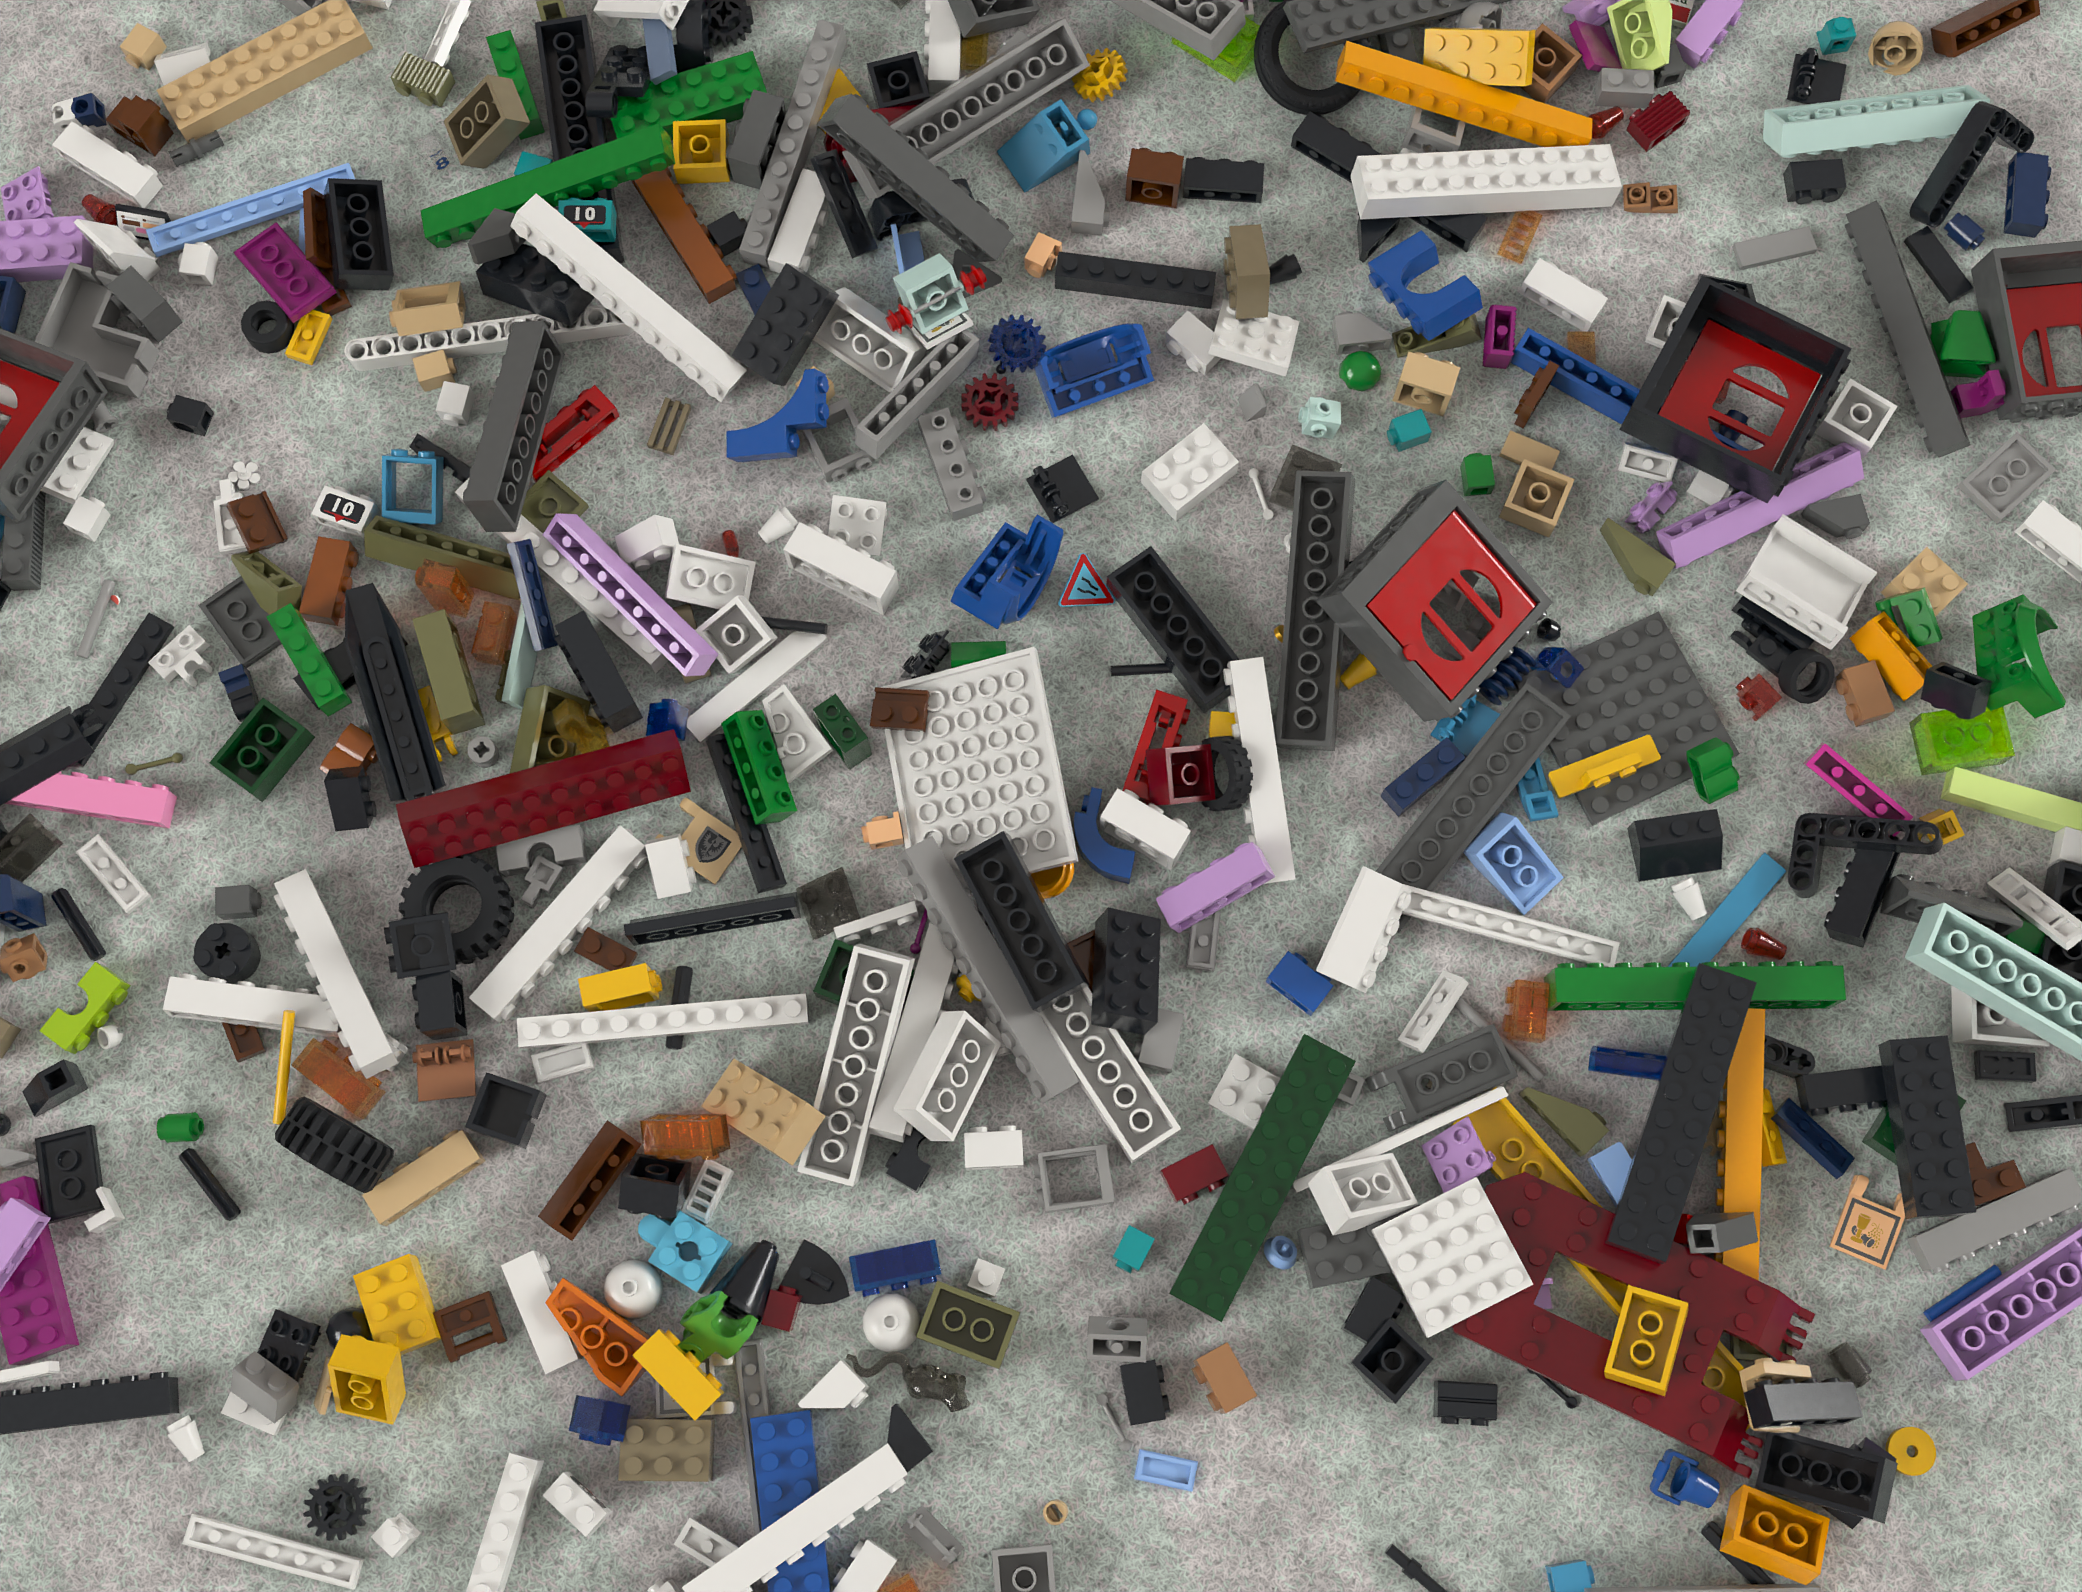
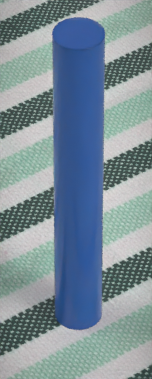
M1996 1265L1991 1266L1923 1312L1930 1322L2002 1275L2000 1269Z

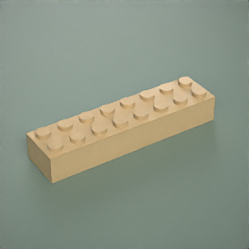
M328 0L166 84L156 91L186 141L190 143L189 139L194 138L196 140L214 132V130L234 122L373 48L346 0Z

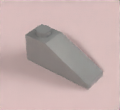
M1080 150L1071 219V233L1102 236L1103 227H1108L1110 211H1105V198L1087 154L1084 150Z

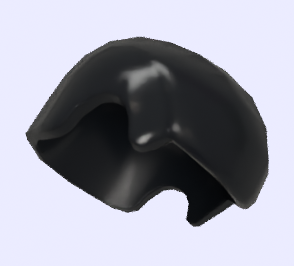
M346 1308L330 1318L326 1335L329 1345L333 1349H335L341 1334L348 1336L358 1335L372 1341L373 1337L364 1309Z

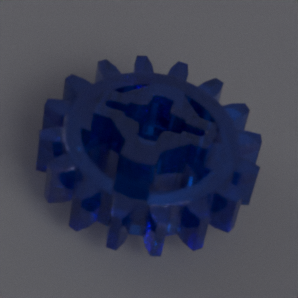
M1011 314L1007 321L1001 318L998 325L993 326L991 330L993 334H990L988 342L992 344L988 350L989 352L996 353L993 358L994 362L1002 361V369L1009 365L1012 373H1014L1016 367H1019L1020 371L1024 373L1027 365L1031 369L1035 367L1036 362H1038L1041 354L1046 349V345L1042 344L1046 336L1038 334L1042 328L1041 326H1032L1034 319L1031 318L1028 322H1025L1024 315L1021 314L1019 319L1015 320V317ZM1019 338H1021L1020 344L1013 349L1014 343L1018 342Z

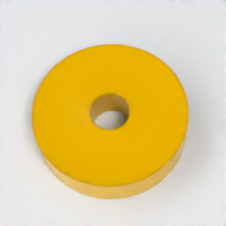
M1901 1427L1893 1431L1887 1439L1885 1451L1896 1458V1463H1898L1896 1471L1899 1473L1918 1476L1926 1473L1933 1466L1936 1459V1448L1933 1440L1925 1431L1916 1427ZM1910 1445L1915 1449V1454L1912 1457L1908 1456L1906 1452L1907 1447Z

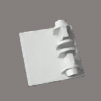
M833 494L828 536L830 538L832 536L841 538L846 542V546L854 550L861 548L870 555L880 556L884 521L887 518V502Z

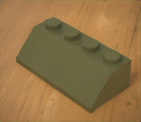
M547 685L527 688L510 773L580 755L590 701Z

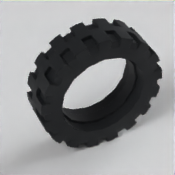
M1233 736L1209 737L1202 740V744H1211L1215 800L1202 801L1201 804L1205 808L1209 807L1210 811H1227L1242 807L1241 803H1246L1248 800L1247 795L1251 793L1252 786L1250 783L1253 780V773H1251L1250 769L1252 762L1247 757V749L1241 746V741L1238 739L1234 740ZM1219 753H1221L1226 761L1229 775L1228 786L1224 794L1219 789L1215 778V764Z

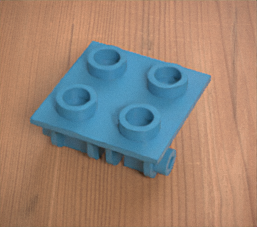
M1477 695L1467 699L1462 704V711L1455 717L1442 718L1430 734V736L1439 741L1448 737L1466 757L1500 716L1498 712L1475 700Z

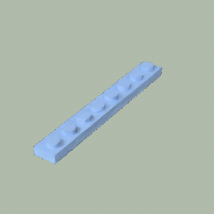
M349 163L147 229L146 232L156 257H160L183 249L185 243L195 244L196 242H204L300 210V208H303L304 190L311 187L324 195L328 178L355 179Z

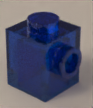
M662 699L659 703H650L646 736L674 729L678 741H685L689 709L678 705V701L674 699Z

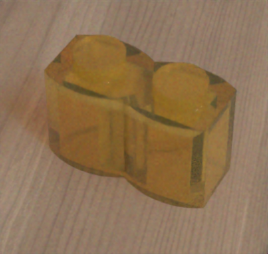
M566 698L552 711L558 733L564 739L576 743L582 754L610 747L606 730L598 719L586 715L583 707L576 701Z

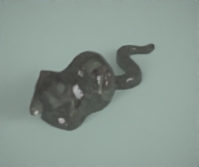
M901 1352L885 1354L871 1368L861 1367L855 1355L847 1354L846 1359L852 1361L855 1372L865 1378L875 1376L889 1363L899 1364L902 1367V1376L906 1383L907 1391L915 1399L926 1398L943 1402L950 1412L961 1411L968 1408L971 1404L964 1392L966 1386L964 1375L946 1373L939 1367L931 1364H920L913 1368L908 1358Z

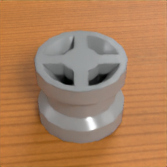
M476 737L468 745V755L477 766L488 768L498 761L499 750L488 737Z

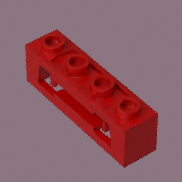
M596 385L590 389L583 390L578 395L577 400L571 405L561 408L557 416L545 424L531 475L535 482L548 470L553 472L620 417L614 404ZM584 415L585 420L581 422L580 418ZM545 446L547 448L551 446L552 451L548 453V450L545 448Z
M1157 689L1122 790L1127 789L1139 796V801L1146 805L1150 803L1148 773L1147 770L1143 769L1146 760V749L1150 748L1156 731L1157 723L1155 719L1157 713H1161L1158 726L1167 729L1161 748L1180 745L1182 735L1178 734L1181 724L1186 726L1191 712L1190 709L1186 708L1188 699ZM1170 718L1174 719L1172 728L1168 727ZM1138 770H1141L1139 781H1135Z

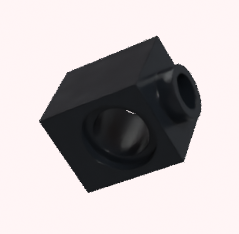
M176 395L173 403H170L168 406L166 419L176 429L205 437L214 412L205 402Z

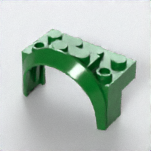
M2022 594L1973 615L1977 676L1992 681L1987 708L1993 711L2018 701L2034 719L2063 708L2066 699L2050 675L2037 636L2047 630L2058 628L2048 612L2041 606L2030 602ZM2022 658H2025V659H2026L2025 661H2023V662H2021V663H2013V662L2018 661V660H2020V659H2022Z

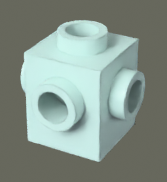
M1310 397L1305 407L1302 406L1298 415V422L1302 423V434L1311 435L1316 438L1333 439L1341 425V402L1326 400L1321 397Z

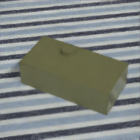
M445 609L412 619L441 721L453 735L485 725L457 625Z

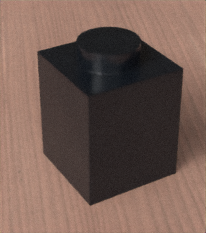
M735 211L707 225V229L713 243L717 244L723 256H726L740 248L748 224L744 218L739 219Z

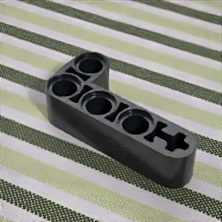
M966 179L951 180L955 184L963 185L970 192L969 196L975 201ZM888 191L882 196L875 198L868 213V219L878 241H883V238L892 235L891 224H896L897 231L899 232L902 225L928 220L895 191Z
M1765 1035L1764 1068L1791 1078L1807 1075L1813 1071L1815 1058L1811 1052ZM1767 1047L1775 1051V1061L1766 1056ZM1799 1058V1064L1803 1065V1068L1798 1069V1063L1793 1060Z

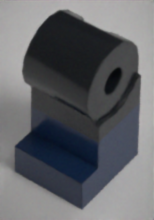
M239 664L218 672L231 701L233 712L239 722H242L259 703L250 671L243 664Z

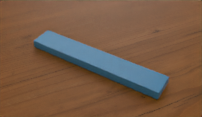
M1764 852L1667 967H1672V963L1688 962L1690 967H1697L1699 963L1710 962L1787 870Z

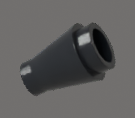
M1294 254L1284 255L1269 267L1270 285L1296 279L1297 275L1302 273L1299 262Z

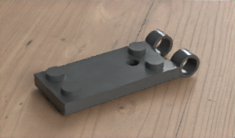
M1491 1024L1367 1077L1365 1080L1370 1092L1395 1083L1406 1109L1383 1118L1388 1132L1514 1079L1518 1075L1495 1025ZM1423 1079H1429L1432 1082L1430 1089L1426 1090L1421 1086Z

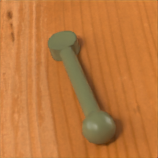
M174 753L172 757L140 765L131 763L126 766L125 771L129 775H134L139 770L171 762L180 763L183 760V756L181 753Z

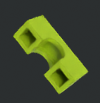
M97 962L91 966L77 984L88 995L86 1008L77 1015H72L63 1009L57 1008L39 1030L65 1051L73 1054L84 1050L91 1041L90 1035L96 1028L102 1027L108 1021V1013L115 1005L121 1004L128 995L127 990L131 986L107 967Z

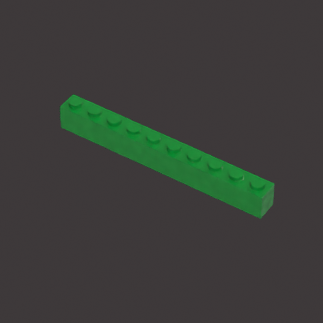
M657 124L422 209L420 211L425 238L437 248H447L458 241L471 239L494 208L516 214L535 194H538L554 208L558 206L559 200L590 197L595 192L615 188L618 184L640 179L643 175L654 171H662L668 166L676 164L670 135Z

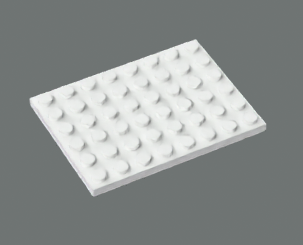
M1035 647L880 687L928 690L930 692L926 732L885 729L906 849L933 836L965 890L969 889L954 858L1002 831L1011 836L1030 874L1078 862L1038 653Z

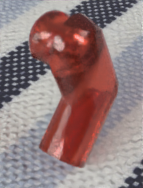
M724 531L722 533V540L727 555L738 558L739 545L734 531Z

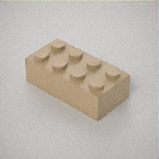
M733 1059L701 1106L725 1124L792 1166L826 1117L803 1099L736 1059Z

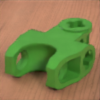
M716 1291L708 1296L701 1297L688 1308L680 1321V1324L685 1329L683 1331V1339L678 1346L685 1353L691 1351L700 1362L714 1352H717L724 1359H729L735 1355L754 1332L758 1322L752 1315H746L741 1319H732L725 1316L720 1310L723 1308V1303L728 1296L722 1291Z

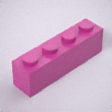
M1822 742L1803 763L1867 817L1911 820L1913 818L1910 813L1827 744Z

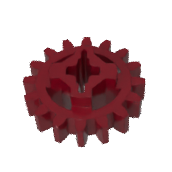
M983 373L982 380L979 381L976 377H973V386L965 385L967 393L961 394V400L964 402L961 404L962 411L966 412V420L973 419V427L976 428L979 424H982L983 431H987L988 426H992L994 431H997L998 424L1001 423L1004 427H1007V418L1010 420L1015 419L1014 411L1019 410V403L1016 402L1019 400V395L1014 392L1015 385L1013 383L1007 385V377L1004 376L1001 380H997V373H994L992 378H988L986 373ZM977 394L978 399L975 401V404L972 405L973 398ZM1007 399L1008 404L1005 410H1003L1002 404L1005 403V400Z

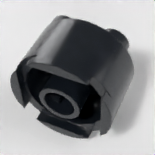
M214 923L209 925L197 939L193 956L195 964L205 975L224 979L228 984H235L238 981L251 977L257 970L261 959L259 946L254 936L231 923ZM227 951H231L229 956L225 955Z

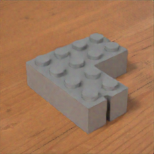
M70 262L34 342L86 361L106 389L139 399L148 379L144 373L151 372L159 351L148 338L115 329L121 311L110 299L113 294L106 286L118 276L99 270L95 272L93 268Z

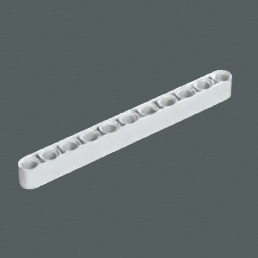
M603 305L588 306L575 321L576 326L571 329H567V324L538 314L466 323L463 324L462 328L399 336L398 333L353 339L346 344L344 353L356 370L368 371L413 364L412 358L442 349L448 358L452 357L453 359L504 352L507 349L508 336L512 332L514 322L544 321L547 327H550L549 330L558 344L626 335L635 330L619 321L620 318ZM596 320H603L602 323L593 325ZM497 334L494 339L487 340L490 335ZM471 338L467 343H461L462 340ZM438 342H444L440 347H435ZM418 345L416 349L408 351L411 346ZM391 349L389 353L381 355L383 351ZM359 353H364L362 357L355 358Z

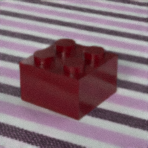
M1211 744L1146 749L1151 804L1173 805L1215 800Z

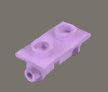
M1657 482L1650 486L1646 491L1647 496L1645 499L1636 503L1629 512L1631 514L1625 522H1635L1637 524L1635 529L1641 534H1644L1645 531L1649 532L1660 519L1654 510L1657 509L1660 514H1664L1676 501L1677 492L1669 488L1673 482Z

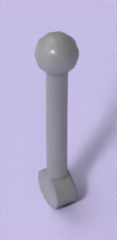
M1099 1394L1096 1401L1103 1407L1121 1441L1120 1448L1123 1451H1129L1132 1444L1125 1438L1108 1406V1397L1105 1394Z

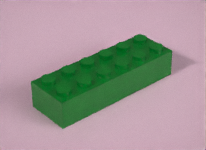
M750 51L677 73V75L657 85L651 81L644 97L618 96V114L616 118H611L617 139L659 124L670 135V139L673 140V121L725 119L726 124L743 118L745 100L747 98L750 99L753 89L767 93L754 53Z

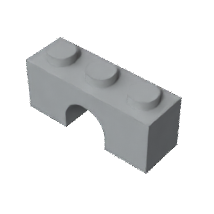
M573 824L497 845L499 871L505 877L528 873L532 866L531 860L534 853L542 848L552 849L555 862L561 867L586 863L588 860L584 831L579 824Z

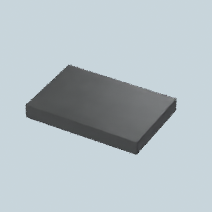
M242 576L198 605L239 663L243 664L246 668L282 644L267 619L269 614L260 607Z

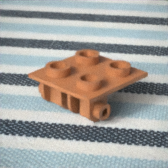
M473 1039L416 1045V1052L412 1053L413 1063H417L418 1102L476 1096Z

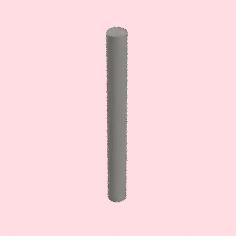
M1460 996L1455 1004V1007L1479 1029L1491 1025ZM1498 1031L1508 1055L1539 1083L1546 1074Z

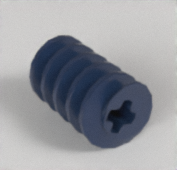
M1514 646V652L1507 659L1498 663L1496 666L1497 671L1479 685V692L1482 696L1495 705H1502L1498 697L1508 699L1509 694L1505 689L1510 691L1516 689L1512 680L1517 683L1523 681L1519 672L1524 675L1529 674V669L1526 665L1530 667H1535L1536 665L1535 660L1519 647Z

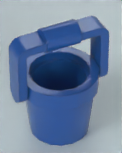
M1668 1449L1664 1453L1662 1460H1659L1653 1472L1650 1490L1656 1496L1680 1506L1681 1501H1686L1704 1508H1710L1717 1499L1720 1484L1718 1480L1697 1468L1699 1465L1697 1460L1674 1449ZM1673 1456H1676L1685 1462L1681 1463L1675 1471L1670 1485V1495L1658 1489L1666 1477Z

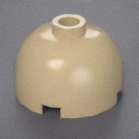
M1904 21L1889 22L1882 26L1874 34L1870 43L1868 57L1871 65L1874 67V64L1888 68L1883 72L1895 76L1910 72L1911 68L1916 64L1918 65L1921 60L1924 47L1922 35L1914 25ZM1883 53H1884V56H1885L1886 60H1888L1889 62L1894 63L1893 65H1887V64L1883 61V59H1882V54H1883Z

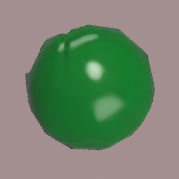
M1356 351L1347 355L1340 363L1339 378L1345 382L1349 389L1363 392L1372 389L1380 380L1382 369L1374 355L1367 351Z

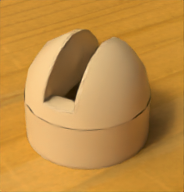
M1059 1499L1049 1501L1043 1509L1044 1519L1051 1525L1063 1523L1068 1516L1067 1505ZM1053 1504L1057 1506V1508L1063 1515L1061 1518H1059L1057 1512L1053 1509Z

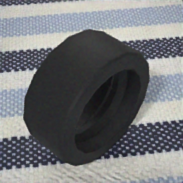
M1803 648L1796 650L1782 663L1778 674V684L1784 694L1799 703L1810 704L1817 702L1832 687L1835 678L1834 666L1830 659L1813 649ZM1815 662L1816 673L1813 680L1805 688L1797 690L1799 673L1809 663Z

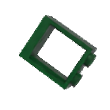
M836 694L813 709L819 729L849 770L872 755L868 737Z

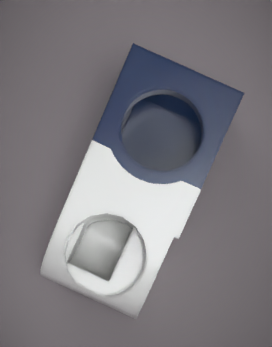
M93 93L52 105L53 127L59 132H63L71 121L80 127L83 125H94L95 127L107 125L104 104Z

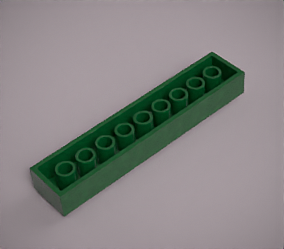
M1306 1034L1301 1037L1169 1292L1170 1295L1220 1322L1223 1321L1356 1062L1355 1060Z

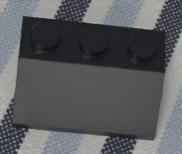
M1717 809L1637 820L1627 828L1638 882L1722 869L1723 833Z

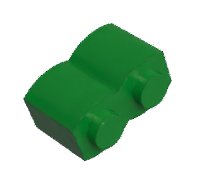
M1715 737L1686 751L1687 761L1693 774V783L1700 799L1711 804L1738 791L1740 777L1736 768L1732 766L1734 754L1727 742H1723Z

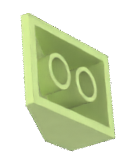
M1621 0L1607 7L1623 69L1656 70L1669 64L1672 26L1670 0Z

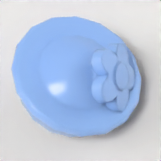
M1284 1236L1271 1237L1264 1244V1254L1270 1262L1269 1264L1282 1270L1290 1269L1294 1266L1297 1249L1289 1238Z

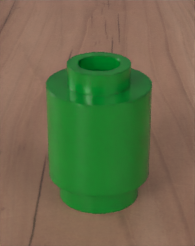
M196 1112L167 1114L165 1117H160L157 1122L158 1138L165 1140L167 1143L197 1141L204 1132L203 1119L199 1118Z

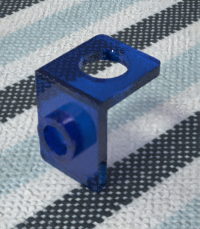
M1545 647L1535 659V667H1530L1532 670L1549 671L1565 688H1570L1584 670V667L1565 647ZM1564 662H1570L1573 667V672L1568 678L1561 674V666Z

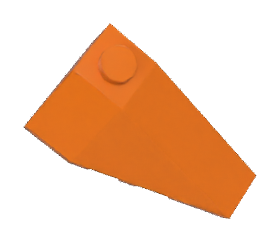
M562 1278L546 1300V1305L564 1331L569 1334L580 1354L584 1356L593 1369V1373L598 1380L623 1397L647 1371L632 1355L651 1336L567 1279Z

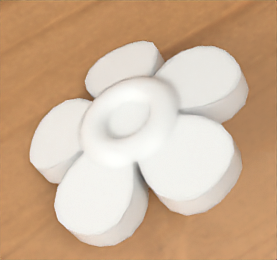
M236 462L233 465L234 472L228 474V478L231 479L232 483H237L238 488L241 490L249 489V482L253 485L258 484L261 478L258 473H255L258 470V466L253 462L248 463L246 468L243 462Z

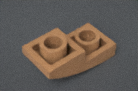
M1650 182L1623 185L1624 211L1633 213H1678L1677 185L1650 187Z

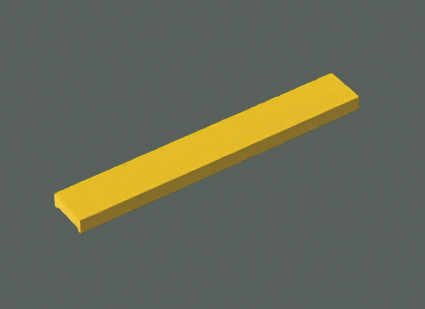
M1503 1098L1466 1115L1450 1125L1453 1126L1463 1118L1469 1117L1485 1151H1491L1496 1158V1161L1493 1162V1167L1489 1170L1498 1181L1526 1172L1603 1208L1507 1098ZM1567 1258L1619 1318L1628 1286ZM1719 1340L1701 1384L1736 1400L1746 1407L1739 1373L1744 1368Z

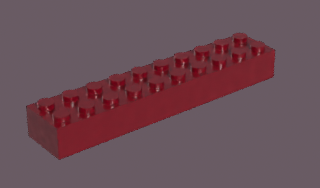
M672 729L396 804L413 866L417 868L689 793L691 789L681 746L675 730Z

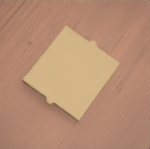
M326 1356L314 1400L315 1408L322 1415L326 1414L332 1393L328 1370L331 1356Z

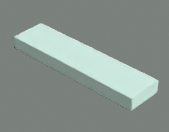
M522 602L520 604L502 695L503 702L517 709H523L526 689L531 687L537 651L534 652Z

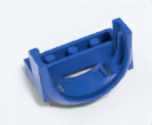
M1126 323L1101 329L1059 344L1041 354L1037 362L1038 365L1034 369L1052 418L1154 381L1146 355L1150 354L1151 350L1141 324ZM1109 343L1113 344L1115 353H1116L1117 358H1118L1117 363H1116V361H1115V358H1114V356H1113V353H1112V350H1111V347H1110V344H1109ZM1111 368V369L1108 370V371H1105V372L1099 373V374H1097V375L1088 377V378H1086V379L1077 381V380H1079V379L1085 378V377H1087V376H1090V375H1093V374H1096V373H1098V372H1101V371H1104V370H1107V369Z
M1038 514L1034 518L1028 534L1005 522L957 585L950 602L996 629H999L1002 623L1007 625L1022 620L1036 603L1049 579L1059 553L1063 529ZM1014 567H1018V568L1021 569L1022 572H1024V573H1026V574H1030V575L1032 576V578H1030V577L1026 576L1025 574L1019 572V571L1016 570ZM1008 569V571L1006 572V574L1004 575V577L1002 578V580H1001L1000 583H999L998 580L1001 578V576L1004 574V572Z

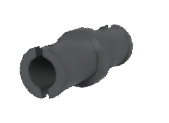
M214 130V132L196 140L194 138L189 139L190 143L168 152L174 164L178 167L196 157L199 159L203 158V154L224 146V143L217 130Z

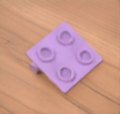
M39 166L1 187L6 221L54 217L52 209L49 207L52 203L51 199H49L48 179L41 173Z
M1468 1116L1422 1145L1424 1153L1444 1193L1479 1176L1493 1167V1162L1496 1161L1491 1151H1485Z

